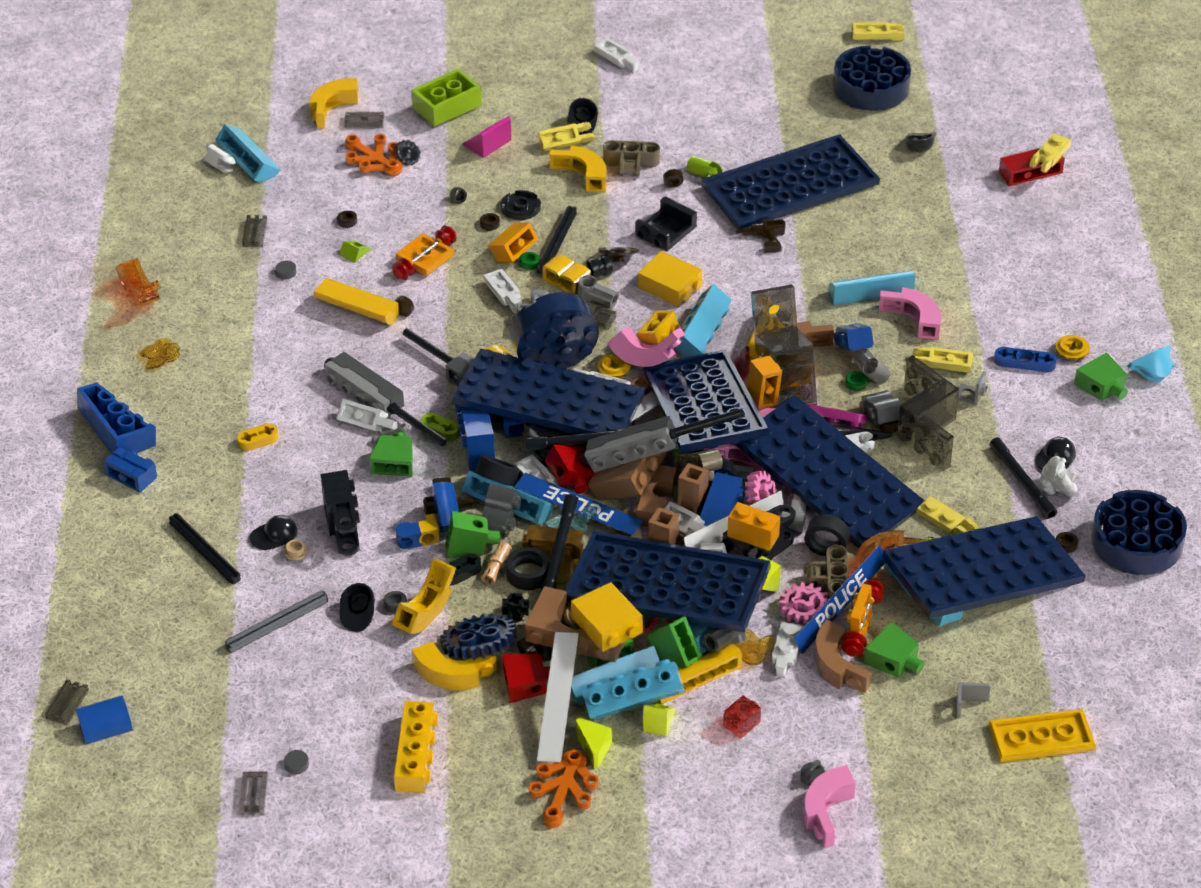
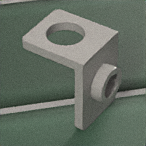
M982 372L976 383V388L960 384L954 398L977 405L988 389V384H985L986 372ZM970 390L974 395L972 397H964L961 392Z
M958 682L956 718H960L962 700L989 701L990 684Z

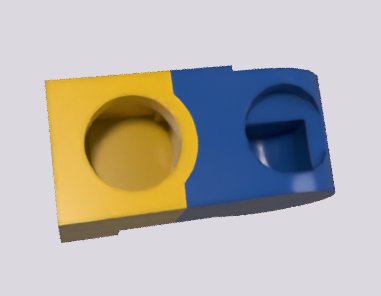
M434 514L425 515V520L400 523L396 527L397 545L403 549H410L440 543L439 528Z

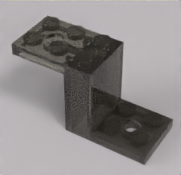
M791 284L752 291L751 303L755 351L760 358L770 356L782 370L778 403L773 408H777L793 395H796L805 404L817 405L813 344L797 327L794 286ZM773 305H779L777 313H769ZM799 383V387L796 391H789V387L791 384Z
M912 355L906 359L904 390L909 396L913 397L900 405L897 436L902 442L914 448L918 454H922L930 460L934 466H938L945 471L951 466L954 436L943 428L956 420L959 388Z

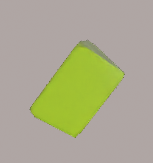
M356 240L344 241L339 255L355 263L370 248Z

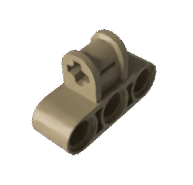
M609 140L603 144V161L608 166H620V175L636 174V176H640L641 167L652 168L660 164V146L655 142Z
M712 449L674 455L673 465L677 467L678 474L682 473L688 463L709 470V493L715 476L714 470L721 469L723 465L720 452Z
M832 545L827 549L826 561L806 563L803 567L804 574L806 575L805 586H809L815 581L813 588L822 587L821 592H827V599H830L849 578L848 557L845 547Z

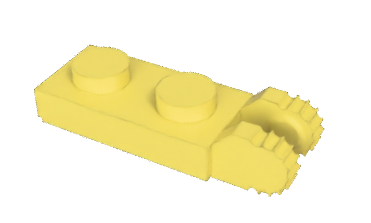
M852 23L853 40L891 39L892 41H902L905 39L904 26L901 23Z
M589 122L539 131L537 134L543 152L593 141L595 138L593 133L579 135L580 132L591 129Z
M1053 133L1038 152L1034 154L1029 166L1035 168L1041 162V171L1047 172L1068 150L1071 145V139Z
M915 347L913 350L914 357L911 359V364L914 367L926 368L928 366L929 368L971 372L972 352L935 347Z
M929 496L916 510L918 515L950 535L979 529L978 524L972 521V519L964 517L932 496Z

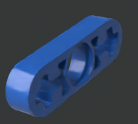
M999 347L995 350L994 354L995 364L1001 367L1040 372H1052L1056 368L1057 358L1049 352ZM1021 358H1028V359L1031 360V361H1029V362H1024V361H1021L1020 359H1021Z

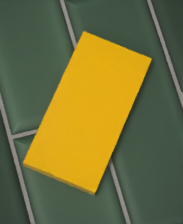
M1083 709L989 720L988 723L1000 763L1096 750V744Z

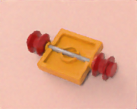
M444 225L441 227V230L435 232V239L424 233L416 237L396 253V260L399 263H394L392 266L394 276L397 279L406 281L408 275L412 276L415 270L425 276L431 274L454 256V250L449 246L451 243L456 242L455 230Z
M867 580L862 584L859 593L856 592L854 595V608L848 611L847 623H850L848 632L844 635L841 648L851 657L861 656L864 653V647L867 645L865 636L872 619V605L879 604L883 600L886 590L884 585L877 580Z

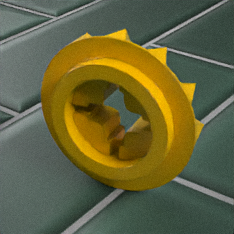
M1066 335L1059 338L1056 342V352L1059 353L1060 357H1066L1067 361L1069 359L1077 361L1078 358L1084 360L1085 356L1089 355L1090 345L1080 336Z
M615 353L602 356L597 363L599 373L620 379L623 375L628 376L631 370V364L619 358Z

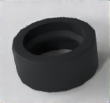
M487 455L480 456L475 469L477 474L509 486H514L520 471L518 467Z
M819 515L810 520L804 540L812 552L817 555L826 556L827 549L832 545H841L846 549L850 531L846 523L838 517ZM827 531L837 536L839 540L827 541L819 537L815 532Z
M524 547L513 551L506 560L507 580L512 586L521 590H535L542 587L549 566V558L543 551L532 547ZM524 563H532L541 567L538 572L533 574H522L515 570L517 566Z

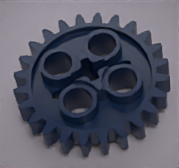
M493 613L489 616L482 614L480 617L473 615L472 619L463 618V622L456 621L455 626L449 625L448 630H443V635H440V642L444 654H448L449 658L455 656V660L463 657V660L466 661L468 658L472 657L473 660H476L477 657L481 656L482 659H485L486 655L495 656L494 652L502 653V648H510L509 644H514V639H517V630L513 619L509 620L508 616L502 618V614L494 617Z

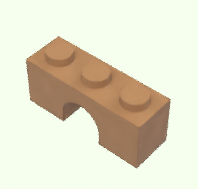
M659 465L641 496H638L639 503H635L633 515L644 520L640 526L648 527V522L657 508L664 509L666 507L668 498L661 497H673V488L677 483V467Z

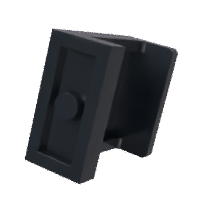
M664 196L660 200L659 211L645 222L640 219L635 221V235L657 248L668 251L697 227V212Z

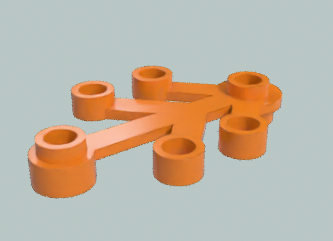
M350 134L346 137L345 148L348 151L359 150L367 155L357 156L356 152H347L345 154L346 163H359L360 172L384 171L388 176H398L403 170V164L397 161V155H395L397 142H390L388 144L389 160L384 157V145L386 144V136L384 134H376L374 136L376 152L362 144L357 135Z
M568 750L564 753L561 762H555L551 765L540 763L536 767L537 777L541 780H546L550 778L551 774L565 769L564 774L545 783L535 781L529 785V795L535 799L541 798L545 793L558 788L552 805L543 812V823L549 828H557L562 824L563 813L561 808L568 790L575 798L578 808L585 810L591 806L590 794L583 792L573 778L575 772H577L584 781L585 789L593 791L598 788V777L595 774H590L586 768L587 757L581 750Z

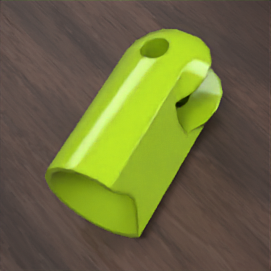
M691 156L687 162V173L702 178L723 172L719 163L697 156Z

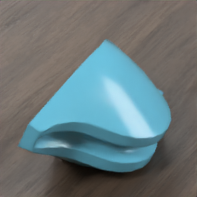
M1165 346L1130 362L1127 367L1140 373L1149 381H1162L1175 366L1170 358L1171 346Z

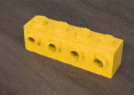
M404 702L394 773L395 792L425 793L426 784L431 783V769H428V765H433L434 750H431V745L436 744V731H433V727H438L439 713L434 712V702Z

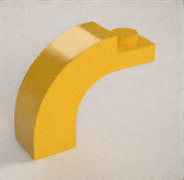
M358 78L334 80L314 91L310 97L309 106L313 122H317V129H325L326 115L332 108L339 105L358 104Z
M570 146V150L550 149V169L577 171L586 177V191L606 192V165L598 154L579 146Z
M433 559L421 590L411 601L399 603L391 625L410 634L425 630L446 605L453 590L449 586L456 568L439 559Z
M433 641L412 649L413 665L419 675L432 685L443 689L467 690L480 686L479 678L488 677L497 672L496 655H486L485 659H482L480 656L476 660L472 658L466 661L452 660L442 655Z

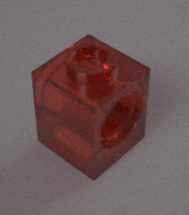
M744 695L724 710L723 726L739 738H743L761 722V707Z

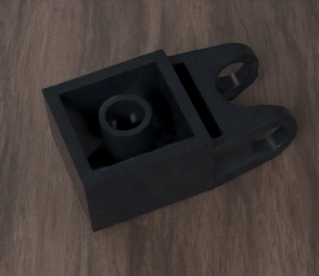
M347 470L322 473L320 477L323 504L330 536H335L337 549L340 554L353 555L360 549L357 523H360L358 510H355L358 507L357 494H352V492H355L353 478L349 479ZM346 543H352L355 545L351 549H345L342 547Z
M778 505L766 511L779 516L780 512L791 514L786 518L780 516L779 537L770 551L728 537L727 530L723 533L722 543L725 545L726 552L728 554L758 559L763 556L772 561L775 556L783 552L794 542V532L788 528L796 518L794 508L788 505ZM787 534L789 538L783 540V535Z

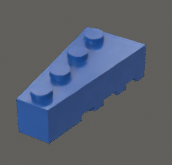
M96 382L77 388L78 410L112 455L119 447L138 453L156 446V427L151 423L147 424L144 422L140 414L131 412L129 406L124 402L120 403L115 400V396Z
M455 405L462 447L466 448L469 470L475 471L481 455L495 458L494 435L490 416L487 412Z
M716 472L700 515L706 527L729 516L737 502L743 504L746 489L743 488L742 478Z

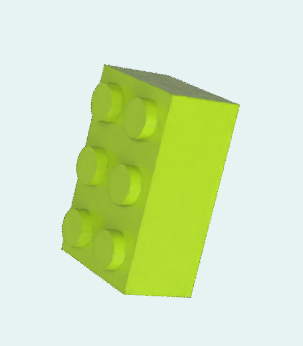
M459 68L411 90L412 108L434 127L482 105L481 86Z

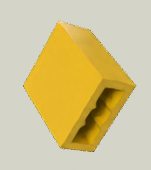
M660 251L638 272L639 289L678 307L684 301H688L691 294L695 290H699L703 285L701 268L663 251Z
M611 582L571 601L572 619L602 652L643 633V616Z

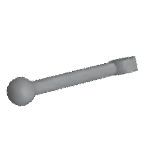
M403 423L399 428L384 435L404 433L408 430V426ZM374 436L372 443L377 444L380 436Z

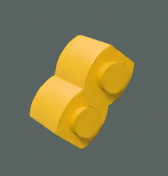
M557 254L543 266L542 278L546 282L576 295L578 293L579 278L584 275H590L591 271L585 265L574 263L569 257Z

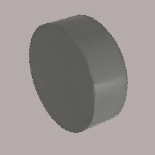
M281 261L275 267L276 275L280 279H291L297 273L296 265L292 261Z
M391 591L384 596V607L387 611L396 613L399 603H406L407 597L400 591Z
M293 750L287 753L284 757L286 771L291 774L305 772L309 767L308 755L301 750Z

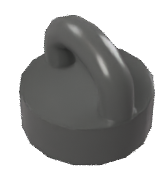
M815 760L802 766L800 778L805 785L810 786L818 776L825 772L821 761Z

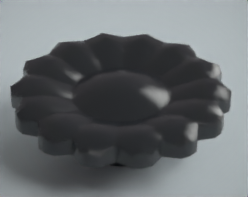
M402 140L397 143L395 155H397V159L402 164L414 165V163L418 162V159L421 158V151L415 142Z

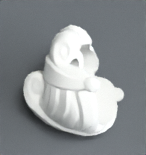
M1054 456L1043 467L1039 486L1043 493L1055 495L1056 492H1059L1068 497L1076 495L1078 488L1073 483L1075 475L1069 473L1065 468V458Z

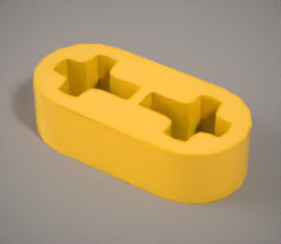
M263 424L244 430L237 436L238 446L244 451H250L273 444L278 440V429L273 424Z

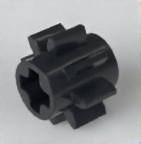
M510 593L507 598L502 599V615H507L509 620L521 621L524 615H529V599H524L522 593Z

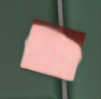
M745 346L733 361L742 380L749 374L750 347Z

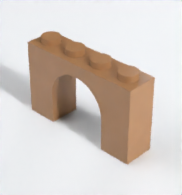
M668 451L618 467L595 472L588 485L597 500L600 501L641 496Z
M688 463L678 477L677 505L699 515V517L708 496L709 470ZM658 507L648 522V540L683 546L685 543L684 537L686 536L679 533V514Z
M544 586L525 623L526 641L553 648L555 632L579 633L577 654L616 662L625 642L602 652L582 629L569 628L561 623L564 611L567 608V591Z

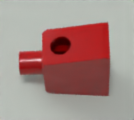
M553 445L545 458V462L560 486L574 487L577 494L585 493L588 490L589 481L595 474L591 467L584 466L580 461V455L586 448Z
M502 654L503 671L510 703L547 693L546 681L549 679L550 666H543L540 654Z

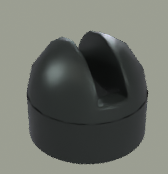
M454 187L450 191V198L453 202L460 204L466 200L467 193L461 187Z

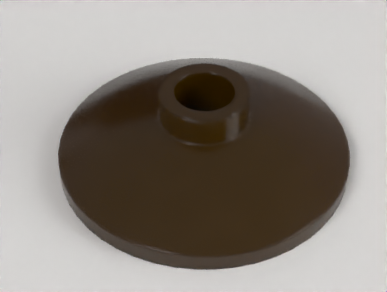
M602 247L598 248V251L604 255L608 254L614 262H624L625 257L638 253L639 249Z

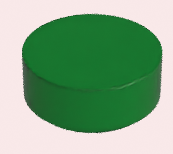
M525 252L519 257L520 266L526 270L536 269L540 261L539 255L534 252Z
M851 372L846 376L845 385L853 391L863 390L867 386V377L861 372Z

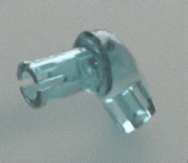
M585 505L583 510L573 517L570 529L582 530L584 533L587 532V525L597 515V510L592 505ZM561 514L544 521L542 526L558 528Z

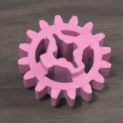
M765 471L752 472L747 476L748 482H745V494L748 496L746 501L749 503V506L778 491L775 488L774 480L771 481L770 474H766Z
M801 582L799 587L792 584V589L785 588L784 593L780 594L779 610H781V616H787L788 623L794 620L795 624L804 623L805 626L829 600L827 599L828 594L827 592L821 593L822 587L813 588V583L805 586L804 582Z

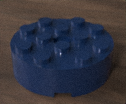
M871 45L854 47L843 52L835 61L833 90L836 96L850 107L883 111L900 104L908 96L911 66L906 57L887 47L875 49L871 48Z
M566 292L551 293L535 299L536 303L527 309L523 307L511 323L510 340L519 359H529L563 369L575 366L590 355L599 337L598 324L589 306L580 296Z
M1125 490L1114 493L1112 498L1106 501L1103 500L1098 505L1094 515L1091 541L1097 555L1111 567L1124 573L1151 575L1169 569L1179 560L1184 547L1187 522L1180 508L1168 503L1166 497L1145 490Z

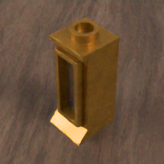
M529 525L528 533L523 535L522 547L537 548L543 551L547 557H551L558 528ZM569 530L562 559H575L579 562L584 543H582L584 531Z

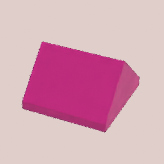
M508 116L491 125L462 144L483 158L512 140L510 117Z

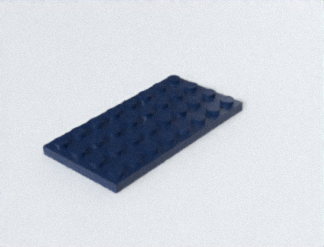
M838 134L704 178L701 181V186L736 228L741 230L744 227H751L753 224L775 220L879 185L880 177L842 135Z
M480 348L453 394L452 404L572 434H585L628 428L644 397L645 388L555 367L550 364L534 362L529 359H519L509 354Z
M726 349L665 361L655 366L643 367L644 375L664 417L670 416L675 428L741 408L744 411L745 416L743 418L679 436L676 443L681 453H693L700 449H713L720 445L737 444L740 441L758 440L764 436H769L768 427Z
M793 395L763 417L768 427L769 436H764L758 440H744L734 444L793 494L795 493L801 497L802 501L818 515H832L844 521L849 527V540L864 553L914 515L917 508L925 501L796 395Z
M1037 516L884 550L882 554L884 561L928 619L1084 582L1086 577Z
M593 531L565 591H567V602H571L611 582L641 615L674 621L686 616L688 623L745 633L770 571L771 563L770 560Z

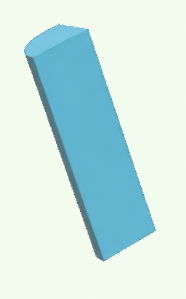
M224 124L215 141L235 159L254 181L264 182L274 178L281 169L241 129Z
M910 270L830 282L828 293L833 305L880 298L881 291L902 293V287L914 289L915 273Z
M469 470L462 488V492L483 501L486 500L490 484L516 489L519 491V496H521V504L514 514L536 524H542L550 516L556 505L515 488V486L501 484L485 478Z
M650 646L618 658L616 662L610 661L573 675L570 698L576 705H581L585 703L582 690L587 689V685L594 682L604 684L610 682L611 677L620 674L626 677L632 675L633 670L641 667H647V670L656 667V663L660 662L655 647Z

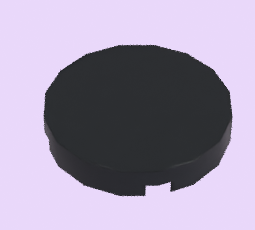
M517 190L511 195L508 193L501 201L503 214L514 220L531 219L541 209L540 199L537 198L535 193L527 190Z

